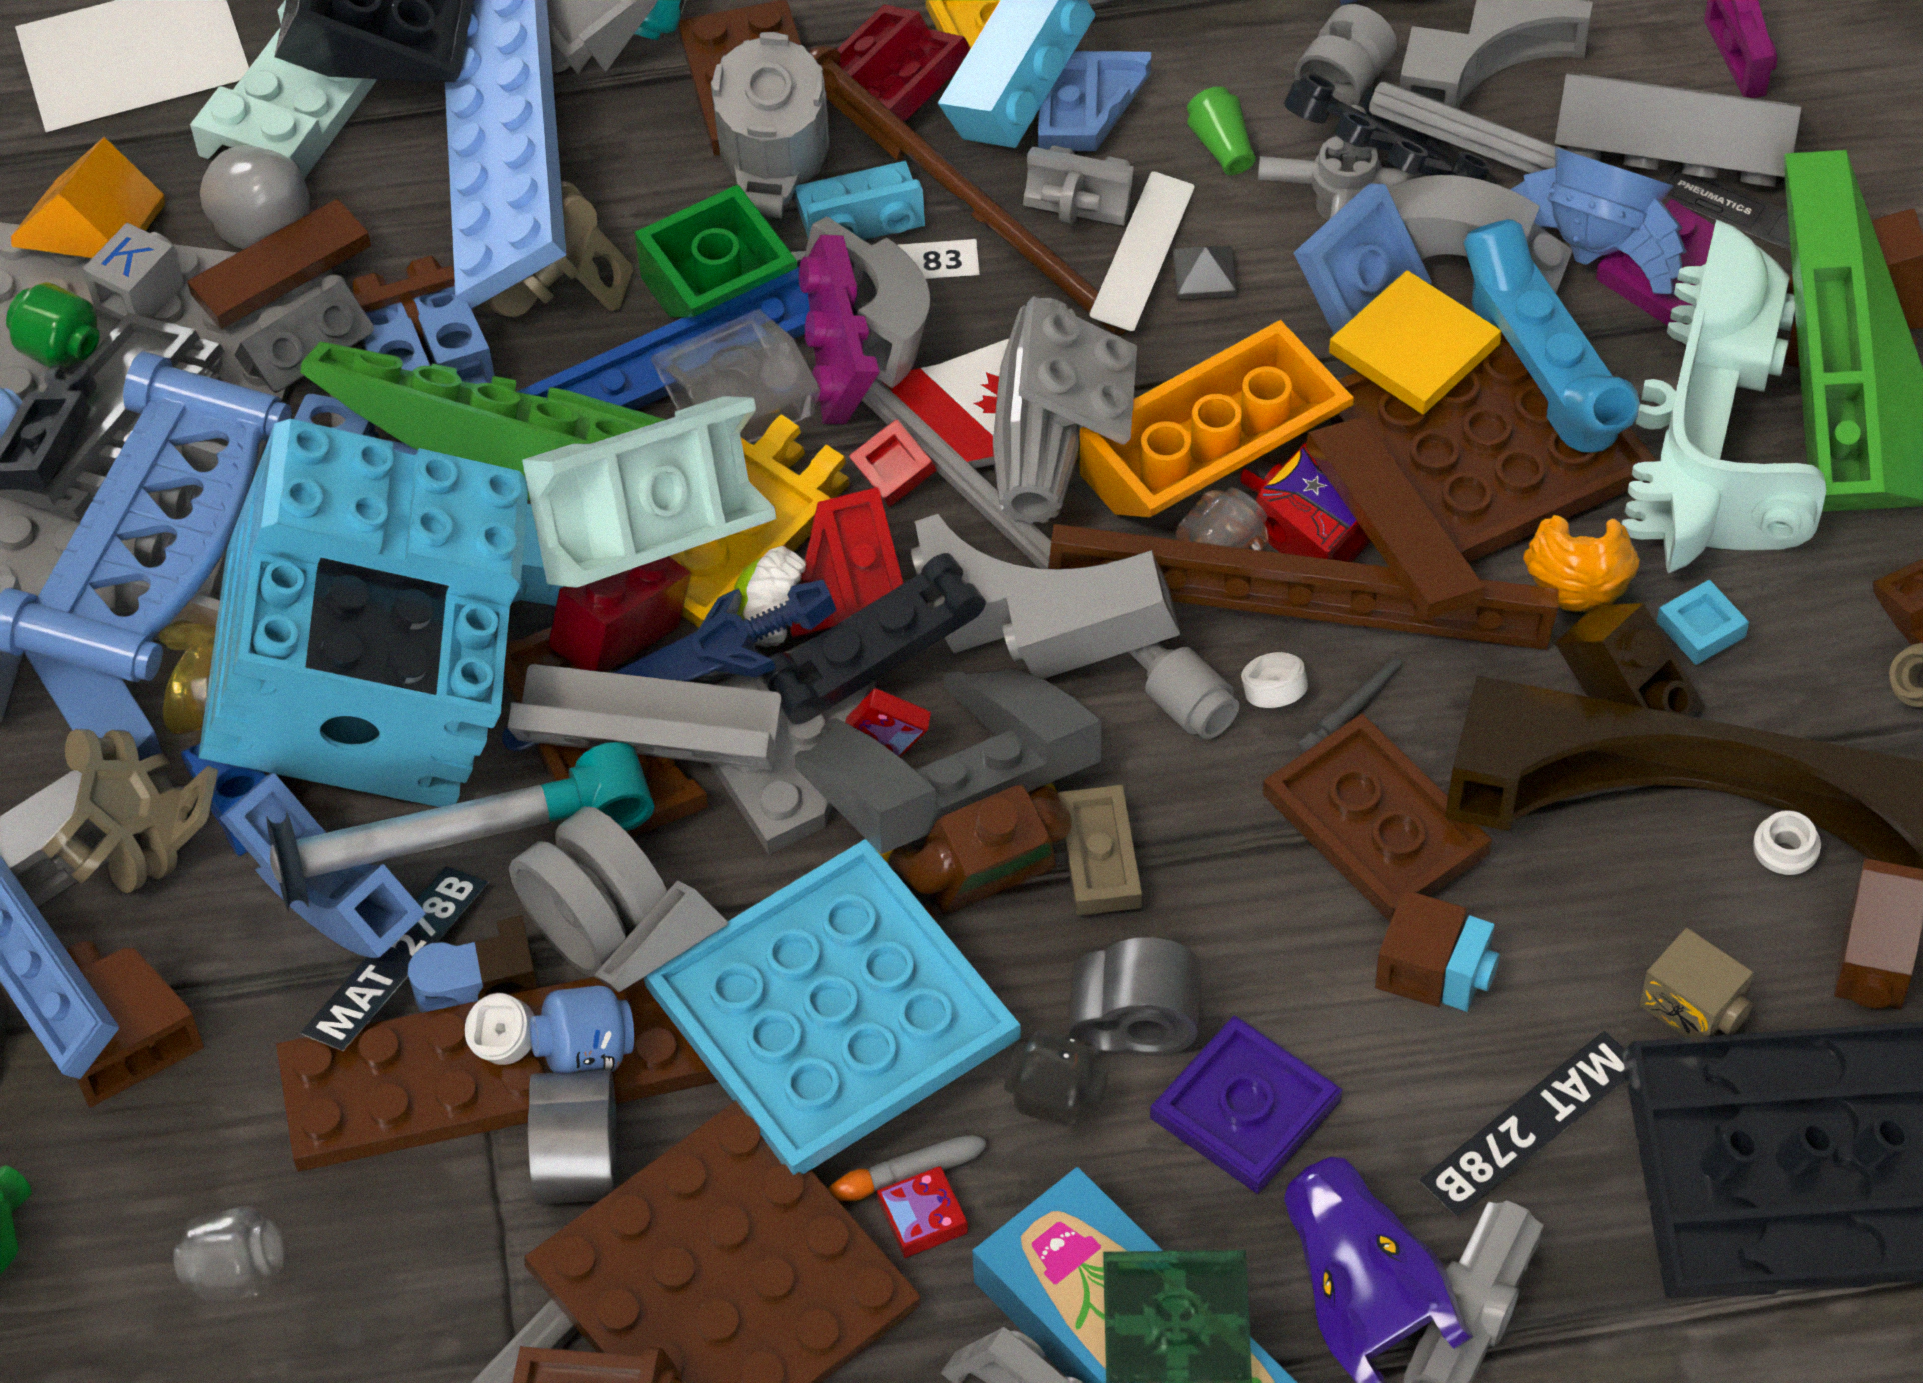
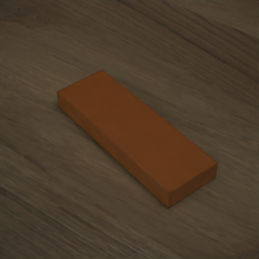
M337 198L187 280L191 296L222 330L371 247L369 233Z

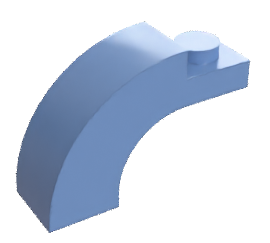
M271 773L265 776L219 818L258 862L260 866L255 871L284 900L280 884L274 876L270 863L271 844L266 816L273 823H281L285 820L286 812H288L296 840L326 832L275 773ZM364 864L305 878L309 907L301 900H295L290 904V907L325 936L356 954L370 958H379L426 915L425 911L384 864Z

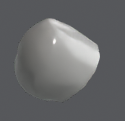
M250 145L229 148L221 152L210 163L202 179L200 199L206 217L213 223L215 231L221 239L243 250L311 213L309 191L299 165L290 158L273 150Z

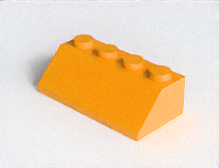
M1279 320L1133 399L1131 439L1125 445L1084 426L1079 429L1080 475L1115 515L1152 517L1353 406L1354 397L1296 335Z

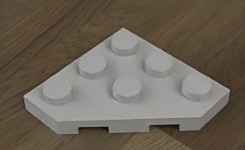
M807 642L802 643V644H800V645H798V646H796V647H794V648H792V649L786 651L785 653H791L792 651L796 650L797 648L801 647L802 645L806 644ZM814 673L804 679L802 683L813 684L820 678L817 673ZM735 675L716 684L769 691L759 676L755 678ZM876 680L802 724H793L781 709L772 770L709 763L768 855L826 827L833 805L795 768V755L799 751L811 750L821 740V728L828 721L836 717L845 722L846 717L874 689Z

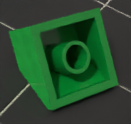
M739 184L634 232L641 279L669 317H695L797 269L795 257Z

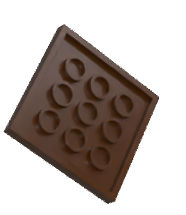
M1502 332L1500 345L1424 415L1357 371L1338 380L1354 397L1353 406L1330 418L1333 424L1362 416L1365 418L1468 563L1536 533L1544 519H1551L1553 515L1567 519L1628 491L1630 482L1640 481L1632 475L1633 466L1641 462H1657L1631 427L1620 432L1613 445L1603 451L1593 453L1581 452L1569 447L1560 438L1546 417L1549 401Z
M736 1100L524 1256L527 1270L597 1353L643 1356L646 1347L663 1348L677 1367V1370L680 1371L682 1383H822L920 1307L921 1302L920 1294L811 1170L803 1175L800 1172L793 1175L786 1164L780 1163L760 1135L759 1126L753 1118L745 1114Z

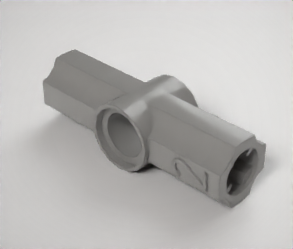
M1507 1200L1503 1203L1488 1201L1459 1263L1452 1261L1446 1270L1451 1280L1461 1315L1474 1338L1453 1349L1442 1337L1438 1326L1432 1320L1423 1337L1419 1340L1411 1362L1407 1365L1403 1383L1473 1382L1489 1346L1497 1347L1508 1326L1519 1296V1289L1517 1287L1540 1244L1544 1225L1537 1221L1528 1209Z

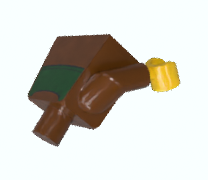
M1053 782L1030 792L1026 791L1023 784L1015 785L938 819L919 851L905 844L880 855L897 876L915 890L923 894H933L943 916L1055 869L1056 862L1052 842L1060 841L1069 834L1072 819L1067 807L1058 796Z

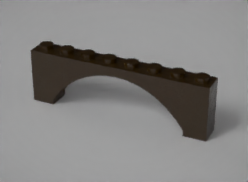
M1478 675L1476 677L1452 769L1445 819L1510 831L1512 821L1537 808L1567 797L1624 786H1686L1722 791L1751 798L1786 811L1798 812L1806 816L1812 823L1848 843L1868 859L1923 869V761Z

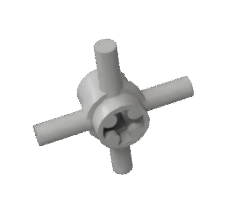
M1350 105L1351 107L1366 114L1364 108L1357 105ZM1338 136L1328 139L1322 145L1315 161L1260 156L1258 180L1312 184L1313 190L1316 192L1317 211L1327 221L1369 183L1385 184L1387 189L1398 183L1413 178L1431 176L1422 173L1411 174L1397 168L1382 167L1376 148L1368 146L1357 147L1345 142Z

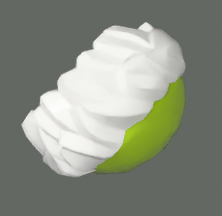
M779 546L770 549L763 557L750 563L743 569L734 586V590L739 588L742 594L737 615L741 616L742 620L748 619L750 621L751 616L755 619L757 618L756 614L759 613L761 616L763 611L768 613L767 609L769 608L771 610H774V606L779 608L780 603L783 606L786 605L785 601L789 600L787 594L791 586H795L801 580V573L806 569V561L785 546ZM781 627V631L777 632L775 630L774 635L770 632L768 633L769 637L766 638L764 635L762 636L763 640L758 638V642L754 643V646H778L784 642L787 630H783Z

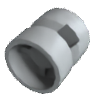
M1357 4L1342 5L1333 12L1320 30L1317 39L1312 41L1298 60L1294 69L1295 79L1301 80L1304 73H1313L1321 76L1335 86L1332 94L1334 98L1349 106H1358L1367 87L1372 86L1374 79L1381 74L1397 49L1396 35L1390 24L1380 14L1370 8Z

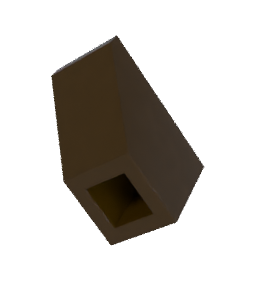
M1644 603L1595 605L1555 642L1583 691L1589 697L1691 717L1696 716L1705 707Z

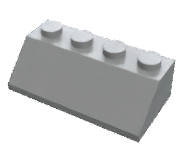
M1569 72L1565 77L1555 144L1566 145V150L1600 161L1602 151L1625 154L1623 165L1658 170L1660 159L1683 162L1681 173L1708 178H1716L1718 168L1741 171L1740 182L1775 187L1777 176L1785 177L1784 154L1794 153L1802 107L1797 104Z

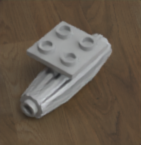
M1033 296L1027 302V306L1023 305L1020 308L1000 365L993 434V456L999 505H1001V510L1004 514L1008 513L1010 518L1017 522L1018 520L1025 521V524H1033V522L1045 523L1049 521V518H1055L1059 514L1078 456L1080 425L1122 445H1125L1131 439L1137 345L1076 317L1075 312L1072 309H1068L1065 303L1052 298L1039 299Z

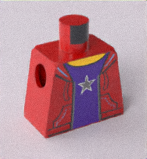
M1306 443L1284 465L1265 454L1245 465L1240 482L1258 493L1256 497L1255 529L1258 535L1279 553L1352 562L1370 543L1371 540L1306 449Z

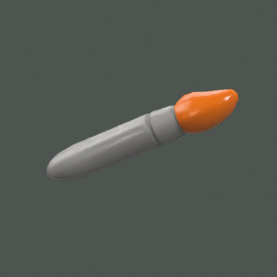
M976 1135L953 1138L890 1159L888 1162L884 1161L870 1167V1169L859 1168L853 1170L835 1181L828 1190L837 1201H859L869 1197L875 1190L882 1189L935 1167L941 1166L942 1170H946L966 1163L982 1153L986 1148V1140Z

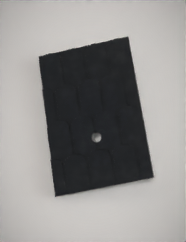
M1923 1021L1633 1041L1622 1052L1626 1079L1629 1080L1628 1091L1637 1140L1640 1141L1639 1152L1647 1197L1651 1203L1649 1208L1659 1263L1662 1264L1661 1275L1666 1298L1774 1295L1779 1290L1870 1287L1879 1282L1923 1281Z

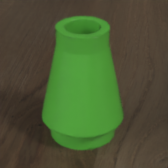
M1221 86L1206 89L1192 98L1187 106L1189 114L1187 120L1188 127L1220 163L1225 174L1237 175L1248 170L1255 163L1256 156L1250 145L1239 98L1236 95L1230 94L1227 88Z

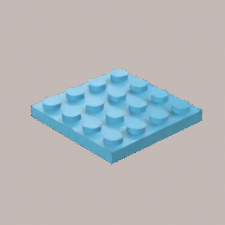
M866 839L727 921L729 924L644 976L646 988L733 1101L736 1100L745 1114L754 1119L760 1128V1135L780 1163L786 1164L793 1175L798 1172L802 1175L1021 1038L1019 1022L878 851Z

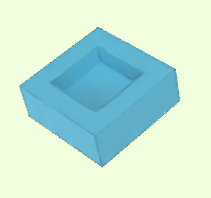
M1710 579L1659 607L1656 622L1695 665L1745 638L1749 626V621Z
M1469 915L1446 968L1442 997L1443 1004L1467 1012L1477 988L1484 991L1489 990L1501 955L1491 950L1495 924Z

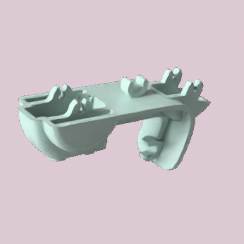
M1716 220L1706 264L1679 269L1677 280L1684 283H1676L1674 294L1680 300L1692 305L1672 308L1670 319L1677 322H1669L1667 333L1673 339L1686 344L1677 390L1675 391L1671 385L1661 380H1645L1641 400L1655 402L1660 406L1653 407L1640 404L1638 417L1636 418V424L1643 428L1661 429L1669 425V430H1666L1660 461L1641 462L1633 466L1632 475L1640 481L1629 483L1628 493L1636 500L1628 502L1625 508L1627 516L1633 519L1623 520L1622 525L1626 527L1630 538L1640 540L1663 539L1668 574L1689 565L1704 551L1705 547L1730 550H1781L1803 544L1811 539L1817 531L1827 491L1824 473L1813 465L1801 463H1737L1720 460L1736 387L1764 392L1768 374L1781 376L1788 340L1776 337L1778 329L1791 330L1795 313L1794 294L1786 293L1790 277L1779 263L1738 229L1719 220Z

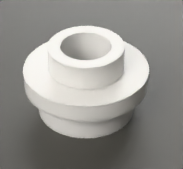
M1781 811L1771 815L1758 826L1753 840V849L1760 863L1769 870L1784 875H1795L1807 871L1816 863L1821 849V840L1815 826L1806 816L1794 811ZM1786 843L1793 846L1795 849H1785L1778 846L1777 844Z

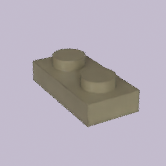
M1123 785L1058 792V796L1067 807L1072 819L1071 830L1064 837L1076 916L1142 908V892Z

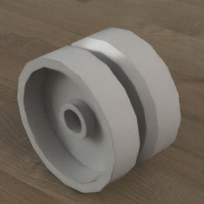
M584 806L558 826L555 832L556 845L537 841L512 860L509 866V873L512 885L522 905L554 949L584 975L598 979L594 974L667 893V890L648 857L630 835L605 813L595 807Z

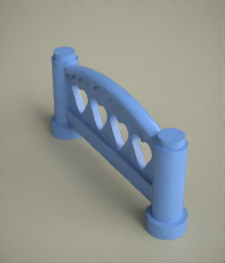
M145 351L140 352L132 361L126 375L123 390L125 408L128 411L141 415L80 521V525L76 528L66 549L55 565L52 574H50L38 597L35 594L10 587L0 593L1 652L19 656L27 650L133 682H139L141 679L153 680L160 668L163 655L161 644L154 643V638L183 610L216 567L230 542L251 487L258 458L259 444L262 440L268 441L275 423L291 419L292 417L291 406L283 403L278 396L174 368L169 358ZM214 438H222L229 442L224 450L216 454L217 466L207 472L194 470L174 447ZM187 485H197L203 489L197 498L190 501L192 511L183 519L169 518L148 494ZM163 532H169L177 536L176 541L172 545L164 548L165 561L153 568L142 566L121 542ZM133 581H145L150 584L149 590L137 597L139 603L138 610L127 617L115 615L94 590Z

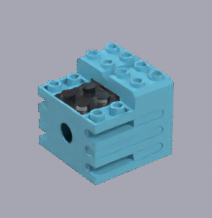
M287 419L275 423L226 551L198 758L436 807L456 804L460 795V783L467 782L473 770L475 755L480 756L487 742L488 727L494 728L501 715L509 609L521 582L528 498L525 476L517 470L421 448L418 449L416 455L393 450V442L295 419Z

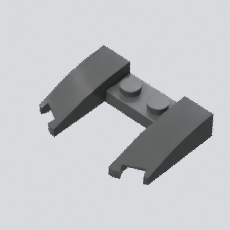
M1012 667L1003 668V671L975 674H964V671L944 673V688L982 722L995 737L914 770L880 742L835 717L821 728V740L811 750L799 751L795 755V768L880 854H883L928 835L938 819L1015 785L1023 784L1026 791L1030 792L1101 762V720L1072 696L1048 681Z

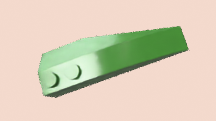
M321 341L302 361L300 373L349 409L416 450L421 448L520 471L524 476L523 459L574 443H595L666 420L553 387H549L547 398L515 392L516 380L492 376L491 383L475 384L461 381L459 375L456 374L457 368L437 364L419 366L413 371L402 369L403 361L397 356Z

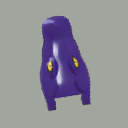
M1330 1156L1307 1166L1288 1184L1284 1201L1289 1218L1299 1233L1307 1270L1314 1293L1319 1329L1329 1352L1355 1383H1386L1372 1359L1432 1320L1438 1326L1442 1337L1453 1349L1474 1338L1461 1315L1449 1275L1437 1255L1405 1228L1395 1214L1371 1194L1364 1180L1350 1162L1345 1158Z

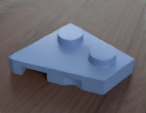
M1074 51L1039 109L1038 148L1049 149L1054 145L1069 148L1073 151H1097L1150 76L1151 52Z

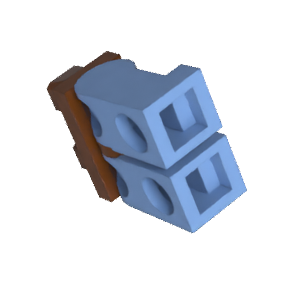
M430 255L411 261L410 265L406 268L408 278L386 284L383 275L375 272L354 279L353 296L374 326L372 334L360 341L364 350L397 356L403 361L402 369L413 371L419 366H430L424 349H427L432 364L457 368L456 374L459 375L461 381L475 384L491 383L492 376H495L490 349L468 302H461L455 296V276L452 265L442 268L436 258Z

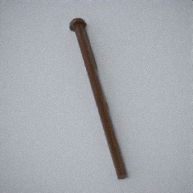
M821 45L809 51L823 69L827 99L896 160H903L904 154L908 155L944 188L963 199L975 210L971 216L976 221L985 222L1090 314L1099 293L1097 289L839 66L841 55L837 49ZM1097 320L1114 335L1120 336L1126 331V329Z

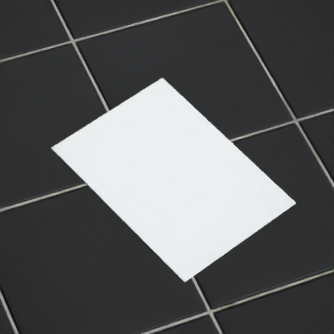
M115 0L15 26L45 132L238 82L249 69L227 0Z

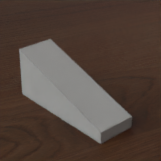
M677 880L594 975L603 984L620 992L729 923L694 888Z

